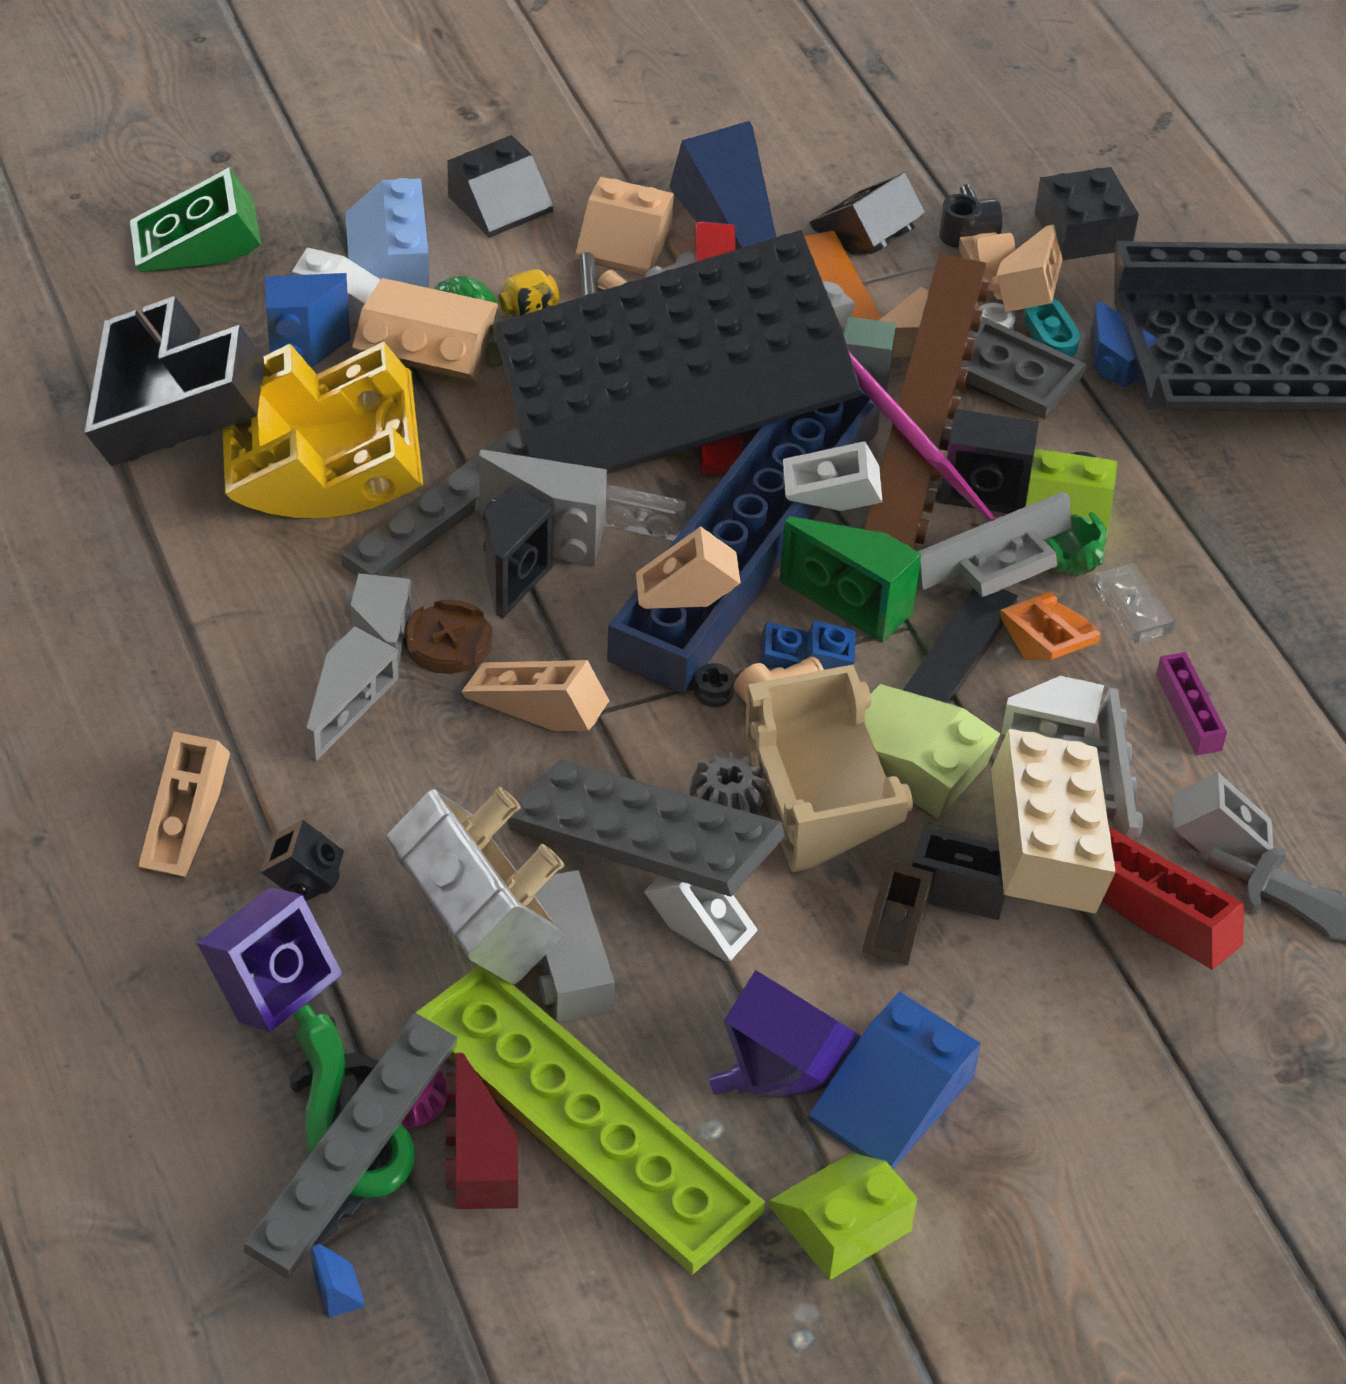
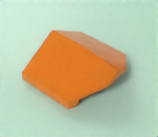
M1050 592L1000 610V618L1024 660H1053L1100 642L1098 628L1082 615L1057 602V597Z

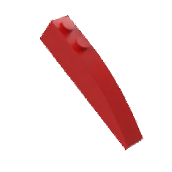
M1109 827L1115 874L1102 902L1140 928L1211 970L1243 946V902Z

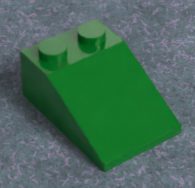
M230 167L130 220L135 266L140 272L228 263L240 256L250 254L255 248L261 246L254 200Z
M790 516L785 520L779 582L883 643L913 615L921 553L886 533Z

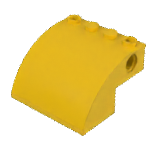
M385 342L379 343L319 374L313 371L291 344L264 356L258 416L244 423H236L222 428L225 494L239 504L268 514L292 518L346 516L375 508L423 486L411 371L409 368H405Z

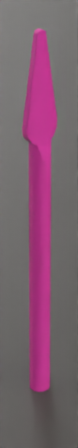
M850 353L859 387L953 488L989 522L995 520L992 513L953 465L944 457L940 449Z

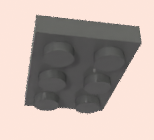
M983 316L979 332L971 331L970 333L971 337H976L972 360H963L962 366L969 367L966 383L1043 419L1053 411L1084 376L1086 366L1084 362Z

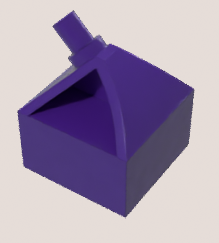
M269 887L197 942L238 1022L268 1032L274 1030L299 1008L303 1007L343 975L303 895Z
M755 970L724 1019V1024L738 1063L733 1065V1070L710 1075L711 1089L715 1095L737 1089L739 1093L750 1091L759 1097H782L800 1095L827 1088L861 1038V1035Z

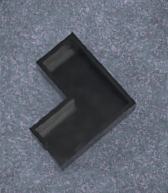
M176 296L143 307L142 313L162 338L161 342L137 310L104 321L84 433L110 466L136 460L143 455L164 448H171L178 443L199 436L209 435L216 430L236 423H244L258 416L265 359L240 325L199 339V327Z

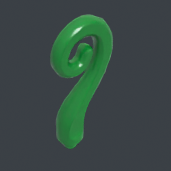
M305 1005L299 1008L293 1017L300 1026L295 1032V1039L306 1054L312 1068V1082L305 1116L306 1145L309 1154H311L333 1123L346 1064L342 1039L330 1017L326 1014L316 1016L311 1006ZM402 1124L398 1126L388 1140L392 1151L389 1162L380 1169L366 1171L349 1196L366 1199L385 1197L395 1192L404 1184L413 1170L415 1153L411 1136Z

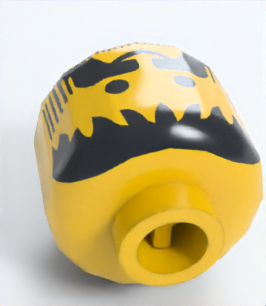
M531 269L508 276L503 282V293L498 294V303L503 315H510L511 318L557 305L560 301L559 290L554 278L551 275H546L539 269Z

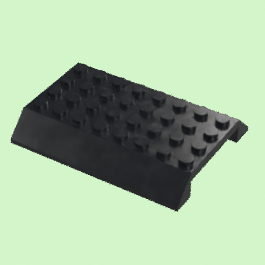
M802 230L783 234L773 239L744 246L734 251L705 258L698 262L666 270L659 274L627 282L623 285L587 294L584 297L548 306L535 312L492 324L530 457L607 469V474L862 396L844 333Z
M1116 241L1114 304L1117 312L1122 316L1135 358L1133 363L1147 410L1346 411V244ZM1142 329L1157 338L1156 345L1150 349H1147Z

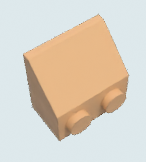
M600 176L588 199L575 259L579 260L582 253L590 252L595 257V264L646 275L654 267L672 230L674 193Z

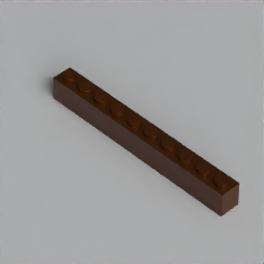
M941 253L938 256L898 405L940 450L948 451L952 426H947L948 419L954 420L955 409H959L961 396H956L955 391H964L969 367L962 366L963 360H972L976 337H971L970 333L971 331L979 332L983 309L977 308L978 303L986 304L991 280L984 279L985 262ZM894 424L891 428L880 469L882 503L870 505L864 530L886 533L915 550L916 544L924 545L929 520L923 519L924 512L932 513L935 504L937 488L931 487L932 480L940 482L942 475L927 462Z

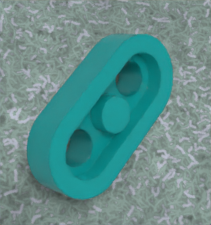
M1053 298L1050 304L1024 309L1023 323L1034 340L1071 357L1077 353L1080 332L1059 301Z

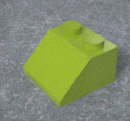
M1035 449L1025 507L1058 493L1065 492L1070 497L1071 515L1085 516L1092 522L1088 514L1093 511L1106 526L1107 538L1118 461Z
M849 1153L770 1199L768 1206L830 1281L911 1232L917 1197L885 1160Z

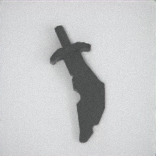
M1283 847L1273 848L1263 853L1257 866L1218 848H1212L1206 864L1248 882L1243 898L1249 914H1257L1261 904L1260 896L1262 895L1287 907L1322 931L1330 940L1346 942V898L1342 895V892L1324 887L1313 888L1311 883L1276 868L1283 864L1287 851Z

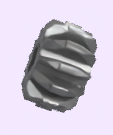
M731 751L726 758L721 759L712 753L708 763L698 762L689 786V795L756 815H760L768 793V786L766 785V780H764L762 766H752L749 756L740 760L735 759Z

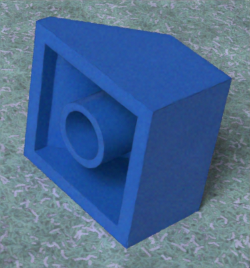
M347 273L265 276L270 353L291 344L307 364L313 368L350 340Z

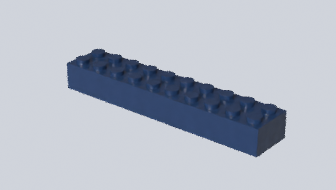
M861 388L862 396L761 427L668 547V549L701 526L736 551L741 584L707 607L645 609L639 605L638 590L636 589L608 625L607 662L684 695L695 681L698 669L708 664L781 564L785 520L790 516L813 520L822 508L790 501L786 498L783 459L864 441L868 445L878 432L880 409Z

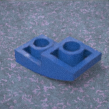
M813 621L807 632L766 622L761 633L760 663L767 667H782L786 669L811 656L819 660L824 670L854 665L855 630Z

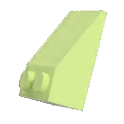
M880 684L870 694L871 707L865 709L864 723L886 778L896 776L901 784L906 783L910 788L912 801L933 817L939 819L987 766L1000 733L962 707Z

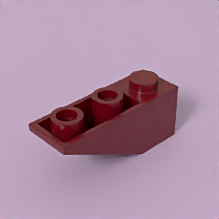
M456 1053V1073H446V1103H456V1115H446V1146H456V1158H446V1189H456L457 1210L518 1208V1136L465 1054Z

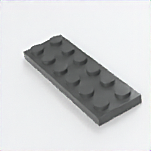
M562 759L518 802L521 809L507 820L510 830L732 897L785 837L781 821Z

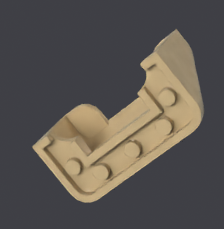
M853 665L747 684L745 732L748 753L753 766H762L764 780H766V785L768 786L767 799L765 801L771 818L781 821L785 837L780 843L792 872L812 869L899 825L906 820L907 812L913 809L909 786L906 783L901 784L896 776L886 778L864 723L865 709L871 707L870 690L866 681L860 682Z

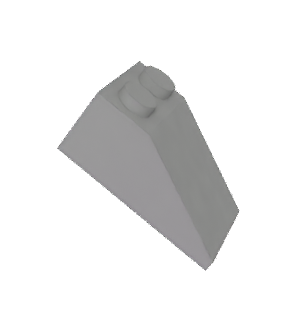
M481 449L479 453L480 517L483 518L484 510L492 499H497L509 486H512L553 507L552 559L595 566L605 533L607 469Z

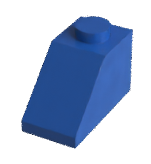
M1100 301L1095 306L1091 327L1094 368L1098 370L1105 380H1113L1125 388L1138 379L1133 365L1135 358L1121 314ZM1142 329L1147 349H1150L1156 345L1157 338Z

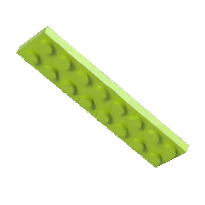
M478 965L416 1012L458 1037L456 1048L448 1059L456 1065V1053H464L493 1099L691 1275L697 1272L764 1214L766 1202L513 984L508 983Z

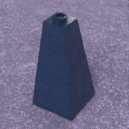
M746 121L682 140L669 187L696 222L735 225V250L776 238L751 122Z

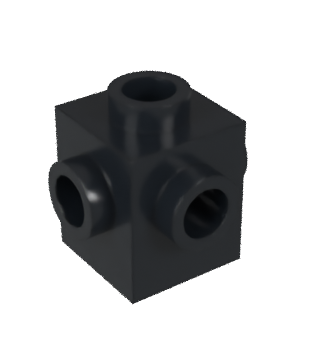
M301 820L271 837L260 873L282 889L302 894L305 901H308L321 893H328L337 884L340 877L339 867L344 850L306 821Z

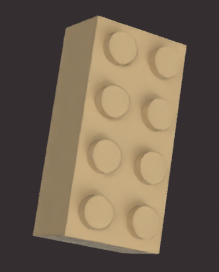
M1008 729L991 768L1004 895L1096 914L1115 874L1097 747L1078 741L1070 742L1046 737L1036 732Z

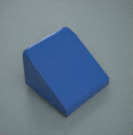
M321 1244L312 1246V1250H310L312 1273L325 1315L328 1314V1317H333L362 1308L365 1302L352 1264Z

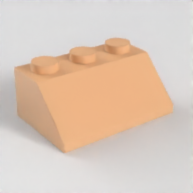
M381 278L362 308L352 348L361 353L379 343L385 342L404 366L479 382L498 304Z

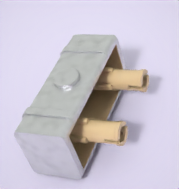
M498 787L494 794L474 814L437 790H430L387 834L386 840L395 851L399 863L409 871L447 926L448 934L456 944L460 945L467 957L508 983L516 984L562 938V932L537 900L535 894L559 869L564 867V863L549 847L541 844L538 850L517 871L492 838L505 822L521 809V806L506 790H503L502 787Z

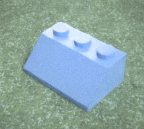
M421 178L382 180L345 212L348 259L380 280L385 278L429 288L428 245Z

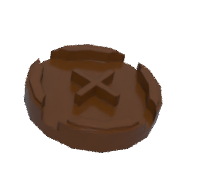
M459 600L435 601L433 607L424 610V606L414 611L406 622L404 634L405 647L409 657L414 662L432 672L454 674L468 671L482 663L491 651L492 626L490 621L488 623L484 618V613L477 606Z

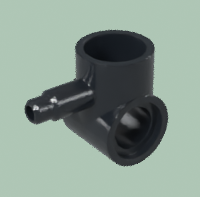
M964 184L960 188L961 194L950 195L944 200L939 237L946 245L959 248L960 237L994 232L1001 234L1002 211L997 198L978 199L971 186Z

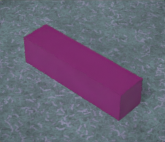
M1182 652L1160 656L1156 676L1196 756L1222 751L1227 731L1187 653Z

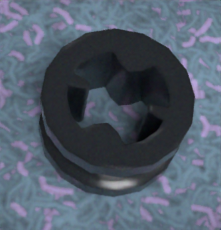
M710 663L700 667L695 675L694 695L696 699L708 707H720L729 703L734 694L735 675L733 671L720 663ZM711 683H716L718 687H712Z

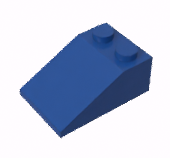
M899 991L869 1024L809 1113L808 1121L859 1155L885 1160L894 1169L974 1078L981 1043Z

